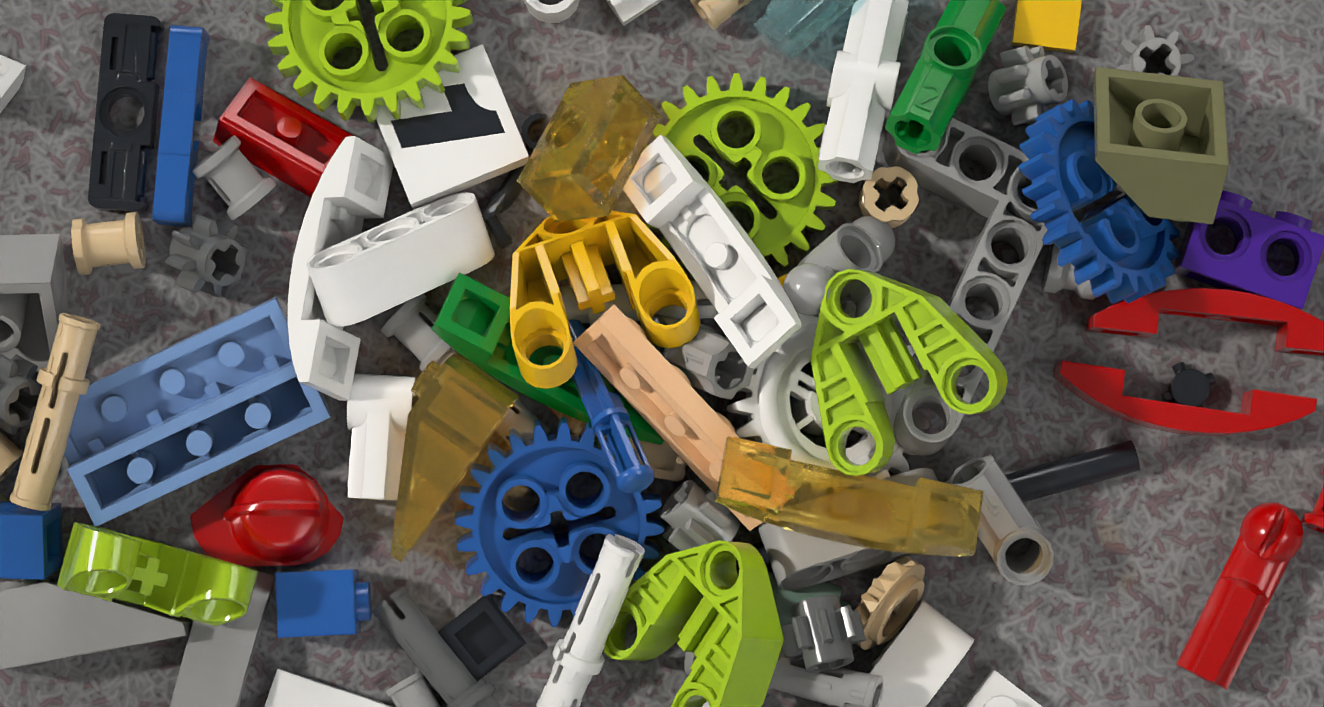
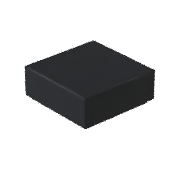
M490 595L482 596L438 631L477 682L527 644Z

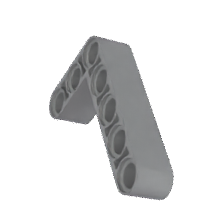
M952 118L936 151H928L916 155L896 146L894 137L889 133L883 149L885 161L889 167L899 166L909 171L919 186L988 218L948 306L994 352L1044 244L1042 239L1047 232L1044 223L1033 221L1030 217L1032 212L1037 209L1026 206L1018 197L1017 189L1019 187L1032 185L1031 180L1019 170V165L1029 159L1021 150ZM966 159L978 161L986 169L988 179L983 181L969 179L961 171L959 162ZM996 241L1010 243L1019 253L1020 262L1017 264L1002 263L993 254L991 243ZM978 296L987 300L993 308L994 318L983 321L970 315L966 309L965 298ZM920 363L918 369L922 378L909 386L896 413L893 427L895 437L901 447L909 453L924 456L932 455L943 448L959 427L964 414L956 412L946 404L929 371H924ZM976 365L967 366L968 374L958 377L957 392L968 403H970L984 373L983 369ZM924 407L934 411L941 420V432L927 434L920 431L913 423L912 410Z

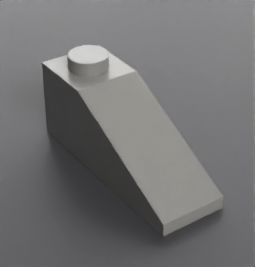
M0 578V670L189 636L192 628V622L115 599H112L111 602L95 596L65 591L57 586L56 582L38 583L37 579Z

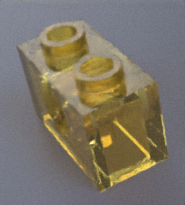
M624 75L572 82L568 86L517 182L555 221L609 216L661 115Z

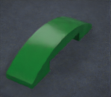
M459 272L431 330L467 360L516 391L579 421L591 422L572 377L558 387L547 389L534 387L525 381L521 375L512 346L510 298ZM552 345L542 346L531 354L529 361L541 366L550 365L561 357L563 350ZM601 374L608 392L619 394L624 408L628 411L630 422L638 440L661 445L664 442L663 438ZM624 428L627 436L631 438L628 429Z

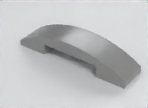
M258 571L248 612L243 617L219 626L193 621L170 707L240 706L257 638L261 636L275 583V575Z

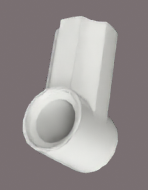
M354 373L350 399L347 400V428L352 431L347 485L348 498L404 501L408 434H413L415 417H411L412 396L417 397L416 377Z

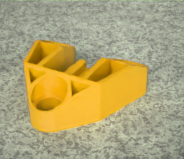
M585 206L562 209L547 217L512 254L510 293L511 339L521 375L527 383L543 389L558 387L574 375L577 367V356L570 334L571 329L557 282L568 278L580 311L591 308L593 314L605 311L604 303L615 300V293L605 266L613 263L616 265L632 310H636L642 329L651 343L663 348L681 347L698 334L701 326L694 288L675 257L636 214ZM675 305L687 310L686 316L675 324L663 325L653 321L656 312L665 306ZM552 345L563 350L561 357L550 365L541 366L529 361L531 354L542 346Z

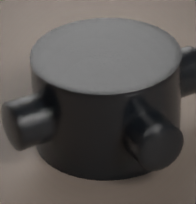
M1184 362L1173 365L1172 369L1175 375L1169 383V391L1161 394L1163 401L1204 408L1202 403L1209 395L1210 386L1216 384L1214 375L1211 372L1204 375L1198 370L1186 369Z

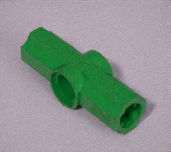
M999 0L949 1L936 28L927 35L920 58L887 119L885 129L894 137L896 146L916 155L921 151L937 150L958 106L966 99L974 75L1004 18L1007 7Z

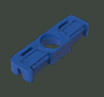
M171 25L152 212L153 221L159 225L178 227L192 225L195 175L192 173V170L197 165L199 141H193L195 121H201L204 80L209 44V34L203 27Z

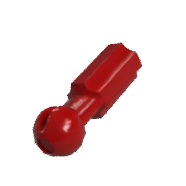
M1277 502L1261 503L1249 510L1242 520L1237 542L1176 662L1177 666L1225 690L1228 689L1290 560L1294 558L1302 546L1304 538L1303 525L1294 510Z

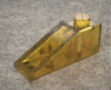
M457 352L445 360L442 365L432 360L410 390L419 399L409 412L407 418L390 553L399 562H402L415 548L467 473L471 464L478 457L519 397Z

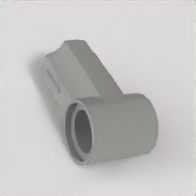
M655 314L653 317V321L663 325L675 324L682 320ZM701 324L698 334L681 347L663 348L651 343L670 364L678 367L686 374L692 386L712 395L732 399L737 391L750 385L754 369L747 366L727 337L717 334L709 325Z
M989 454L981 458H972L955 469L951 478L944 483L945 488L991 555L1000 574L1008 582L1016 585H1031L1041 581L1049 573L1053 565V549L1038 521L1030 514L994 457ZM1021 538L1033 540L1030 549L1019 556L1005 555L1008 546L1014 541Z

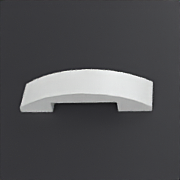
M662 135L657 137L615 176V179L646 223L658 228L715 307L719 313L714 317L715 321L748 367L756 368L802 326L798 314L784 288L751 238L713 189L666 137Z
M356 136L345 137L332 156L313 193L296 244L288 294L289 345L298 381L339 401L350 399L361 339L343 331V327H335L327 323L306 264L315 254L361 234L364 219L384 218L394 162L390 155Z

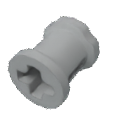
M235 135L212 151L192 170L197 179L205 177L228 204L227 214L232 220H235L249 210L276 185L270 176L263 178L239 150L241 141Z

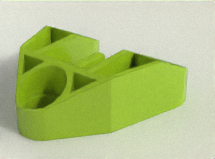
M856 269L840 271L829 279L825 287L824 298L821 302L810 360L829 459L836 469L846 475L861 476L878 472L888 463L893 454L895 438L884 405L886 399L857 344L861 341L888 395L916 383V380L922 378V375L895 324L899 320L924 371H929L942 399L951 409L962 414H981L992 410L1005 395L1008 379L1006 369L989 346L940 297L875 272ZM857 279L869 287L872 302L869 310L863 316L853 318L842 309L840 295L846 284ZM970 365H976L983 369L989 380V390L985 398L975 404L964 401L959 396L956 387L961 371ZM855 427H863L868 430L874 437L876 444L872 459L863 465L855 464L846 456L845 446L847 437Z
M74 522L57 586L69 592L74 591L82 595L95 596L111 602L112 599L143 605L171 616H184L197 622L219 626L239 619L248 612L258 571L142 537L129 536L114 532L108 528Z
M715 541L666 555L629 587L613 628H611L603 649L604 653L611 659L646 661L657 658L677 642L684 652H693L697 658L691 665L690 669L692 671L677 692L671 707H703L707 701L710 707H762L784 642L767 567L762 556L750 543ZM736 559L739 564V576L736 569ZM633 616L637 625V637L634 644L628 648L625 645L626 625Z

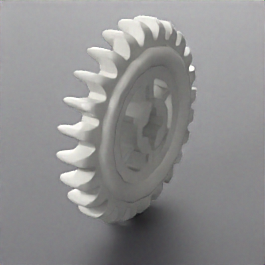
M846 301L841 304L842 309L847 315L856 318V306L852 301ZM797 313L802 326L754 368L750 385L740 389L747 393L746 399L727 406V411L730 413L748 416V422L735 430L738 437L755 439L756 444L751 450L759 459L767 458L768 464L775 469L779 477L782 475L786 476L784 486L793 496L806 486L805 503L823 498L826 492L830 496L890 477L888 470L894 475L909 471L908 462L902 453L916 454L909 453L901 447L895 434L894 450L888 463L878 472L854 476L846 475L836 469L829 459L827 449L815 445L800 432V429H802L806 433L815 436L823 435L824 437L814 378L800 371L805 364L811 361V352L819 314L814 316ZM860 341L857 344L886 399L884 405L894 431L893 424L896 413L909 387L888 395ZM908 345L907 348L911 356H913L915 351L911 345ZM789 396H792V397H793V398H792V402H791V406H790ZM916 409L912 410V420L915 426L920 431L928 429L929 421L916 413ZM855 427L853 430L863 436L858 442L845 448L846 456L855 464L863 465L872 459L876 444L874 437L868 430L863 427Z

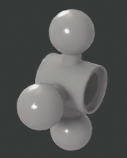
M864 216L858 218L853 223L841 225L799 262L798 266L793 268L786 276L783 288L796 312L802 315L819 314L821 302L825 295V287L829 279L840 271L847 269L867 270L875 273L879 271L882 263L894 251V231L888 223L880 222L871 216ZM856 279L844 286L840 295V302L851 295L857 303L855 317L857 318L863 316L869 310L872 295L869 287L864 282ZM898 320L895 324L899 332H901L903 328Z

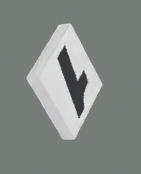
M483 44L454 55L461 67L459 73L440 70L438 75L445 88L442 94L428 86L420 90L425 106L421 110L406 98L400 101L401 116L400 119L395 120L387 105L378 106L376 120L413 210L439 198L455 194L531 163Z

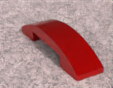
M1191 288L1154 292L1128 304L1126 301L1114 304L1090 316L1086 322L1087 332L1150 338L1157 334L1159 314L1277 326L1275 352L1324 357V322L1286 303L1233 290Z
M1060 361L1055 364L1053 377L1066 389L1086 403L1109 415L1146 428L1176 434L1222 436L1263 430L1316 411L1317 398L1252 389L1243 392L1241 412L1237 413L1122 396L1125 370Z

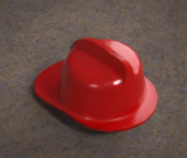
M274 464L254 465L194 511L190 519L194 537L206 554L240 566L255 567L295 566L317 560L330 551L341 535L344 517L329 501L328 496L318 482L298 465Z

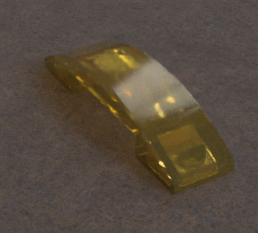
M728 436L725 440L715 501L732 510L787 530L860 547L937 556H973L976 552L983 491L921 477L914 486L863 475H846L836 469L791 460V449Z

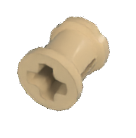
M899 166L877 168L872 174V179L865 181L859 194V207L862 215L871 216L880 222L888 223L891 228L901 226L910 218L919 203L916 179L909 171ZM894 183L902 190L898 201L904 208L900 210L891 205L885 211H882L875 205L879 198V193L874 187L878 185L886 190Z
M138 212L126 213L124 220L87 224L84 218L72 220V248L79 275L91 274L93 267L130 263L133 269L145 267L146 256L143 228Z

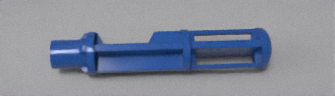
M578 319L568 320L573 342L585 331L582 322ZM574 345L577 367L572 379L590 418L592 429L599 439L614 474L616 485L619 490L625 493L639 492L651 484L654 479V471L648 463L630 422L628 411L624 408L619 394L608 392L599 370ZM624 428L628 429L643 465L639 464ZM605 435L608 438V441L612 447V450L621 468V474H619L613 457L603 437Z

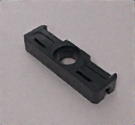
M111 13L104 20L88 190L89 204L100 211L112 212L113 210H120L127 213L138 212V214L146 212L149 207L147 203L140 202V197H144L148 155V151L145 148L154 149L160 89L157 83L151 82L155 78L158 33H155V30L165 31L164 25L154 16ZM123 97L137 98L144 107L142 122L131 131L117 130L110 121L112 106Z

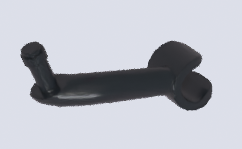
M536 113L530 115L522 126L521 135L531 163L511 170L502 185L481 211L484 223L488 225L497 240V245L502 249L510 246L513 243V239L510 234H507L497 216L506 211L519 196L541 154L551 152L557 147L560 140L559 135L552 137L544 144H536L530 140L529 132L531 128L543 122L547 118L546 114Z

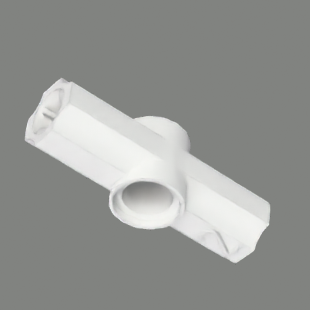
M854 0L844 48L843 51H837L827 99V107H830L827 125L825 124L818 156V170L826 172L832 179L849 183L872 179L884 118L888 119L891 113L901 65L900 62L896 61L899 47L902 45L908 17V0Z

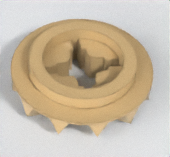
M909 556L888 564L883 573L878 578L873 579L868 591L861 595L862 600L855 610H859L866 640L856 644L863 650H868L877 644L882 645L888 642L910 618L924 591L923 578L925 568L922 564Z

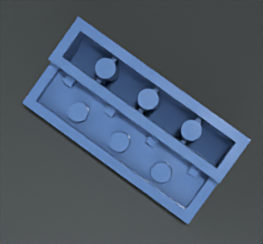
M274 297L91 382L87 394H80L64 456L69 464L67 468L68 473L96 527L330 418L331 415L324 394L298 381L289 345L288 320L277 297Z

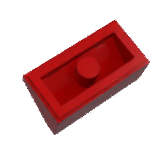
M249 77L218 119L213 143L220 146L235 135L241 141L239 150L252 165L312 198L332 156L345 137L354 135Z

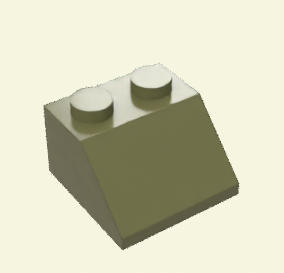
M1096 67L1093 76L1095 161L1148 217L1170 219L1179 222L1189 221L1213 224L1229 168L1223 81Z

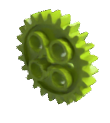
M271 0L272 4L282 9V11L265 16L268 28L282 33L268 41V46L273 55H287L277 65L284 78L299 74L293 85L297 95L302 98L317 89L314 96V104L321 112H324L334 100H337L338 113L344 121L349 120L356 106H361L368 123H374L378 106L387 105L395 120L400 119V101L406 98L421 110L425 106L420 90L425 86L442 94L445 88L438 75L440 70L443 69L454 73H459L461 70L458 60L450 53L451 50H466L470 48L468 36L456 30V28L473 24L471 11L463 7H456L467 0H369L376 14L375 24L388 62V67L385 71H378L375 65L371 42L362 25L364 17L359 0H344L339 7L325 11L316 8L317 0ZM415 29L424 34L419 46L411 51L402 52L392 47L397 35L405 30ZM345 47H356L362 50L361 58L355 66L342 70L332 66L333 58L339 50Z
M739 73L733 74L730 88L727 91L720 90L713 76L707 77L706 95L700 98L688 85L684 86L682 93L686 106L680 110L672 103L664 101L661 104V109L669 122L664 126L648 121L645 125V130L653 139L660 135L666 137L688 162H696L703 166L708 173L709 179L707 184L725 206L741 207L751 216L753 228L748 233V236L765 259L771 257L782 269L787 268L789 264L785 248L790 245L797 251L806 254L810 247L802 234L803 230L807 229L822 234L826 227L822 220L814 214L815 209L831 210L835 206L836 201L820 192L821 187L838 183V180L832 179L826 172L818 170L820 147L817 148L815 142L823 135L825 124L806 127L803 121L806 119L811 105L807 102L792 111L787 108L786 104L790 88L786 86L773 99L765 96L766 78L762 76L755 83L752 92L743 91V84ZM730 118L745 120L753 129V139L742 148L726 146L718 137L717 132L722 122ZM697 136L704 137L731 168L737 169L742 164L749 168L746 177L748 186L777 212L776 218H766L739 186L735 185L728 191L721 186L724 180L722 168L695 146L694 138ZM637 145L635 154L638 156L649 145ZM778 162L791 166L798 178V184L795 189L784 194L773 193L767 189L762 179V173L766 167ZM646 222L644 223L650 229V231L658 229L647 224ZM664 237L661 243L668 250L672 249L671 245ZM681 261L680 266L686 268V266Z

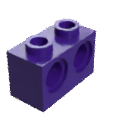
M1222 190L1214 222L1223 223L1232 230L1235 237V245L1232 252L1228 255H1221L1211 250L1205 239V232L1209 224L1189 222L1179 249L1180 257L1176 258L1174 264L1175 274L1218 289L1246 292L1271 298L1302 310L1324 248V235L1311 231L1313 222L1302 216L1284 211H1276L1275 217L1272 218L1250 210L1253 203L1250 199ZM1271 243L1283 244L1292 251L1295 266L1289 276L1278 275L1269 268L1266 261V253Z

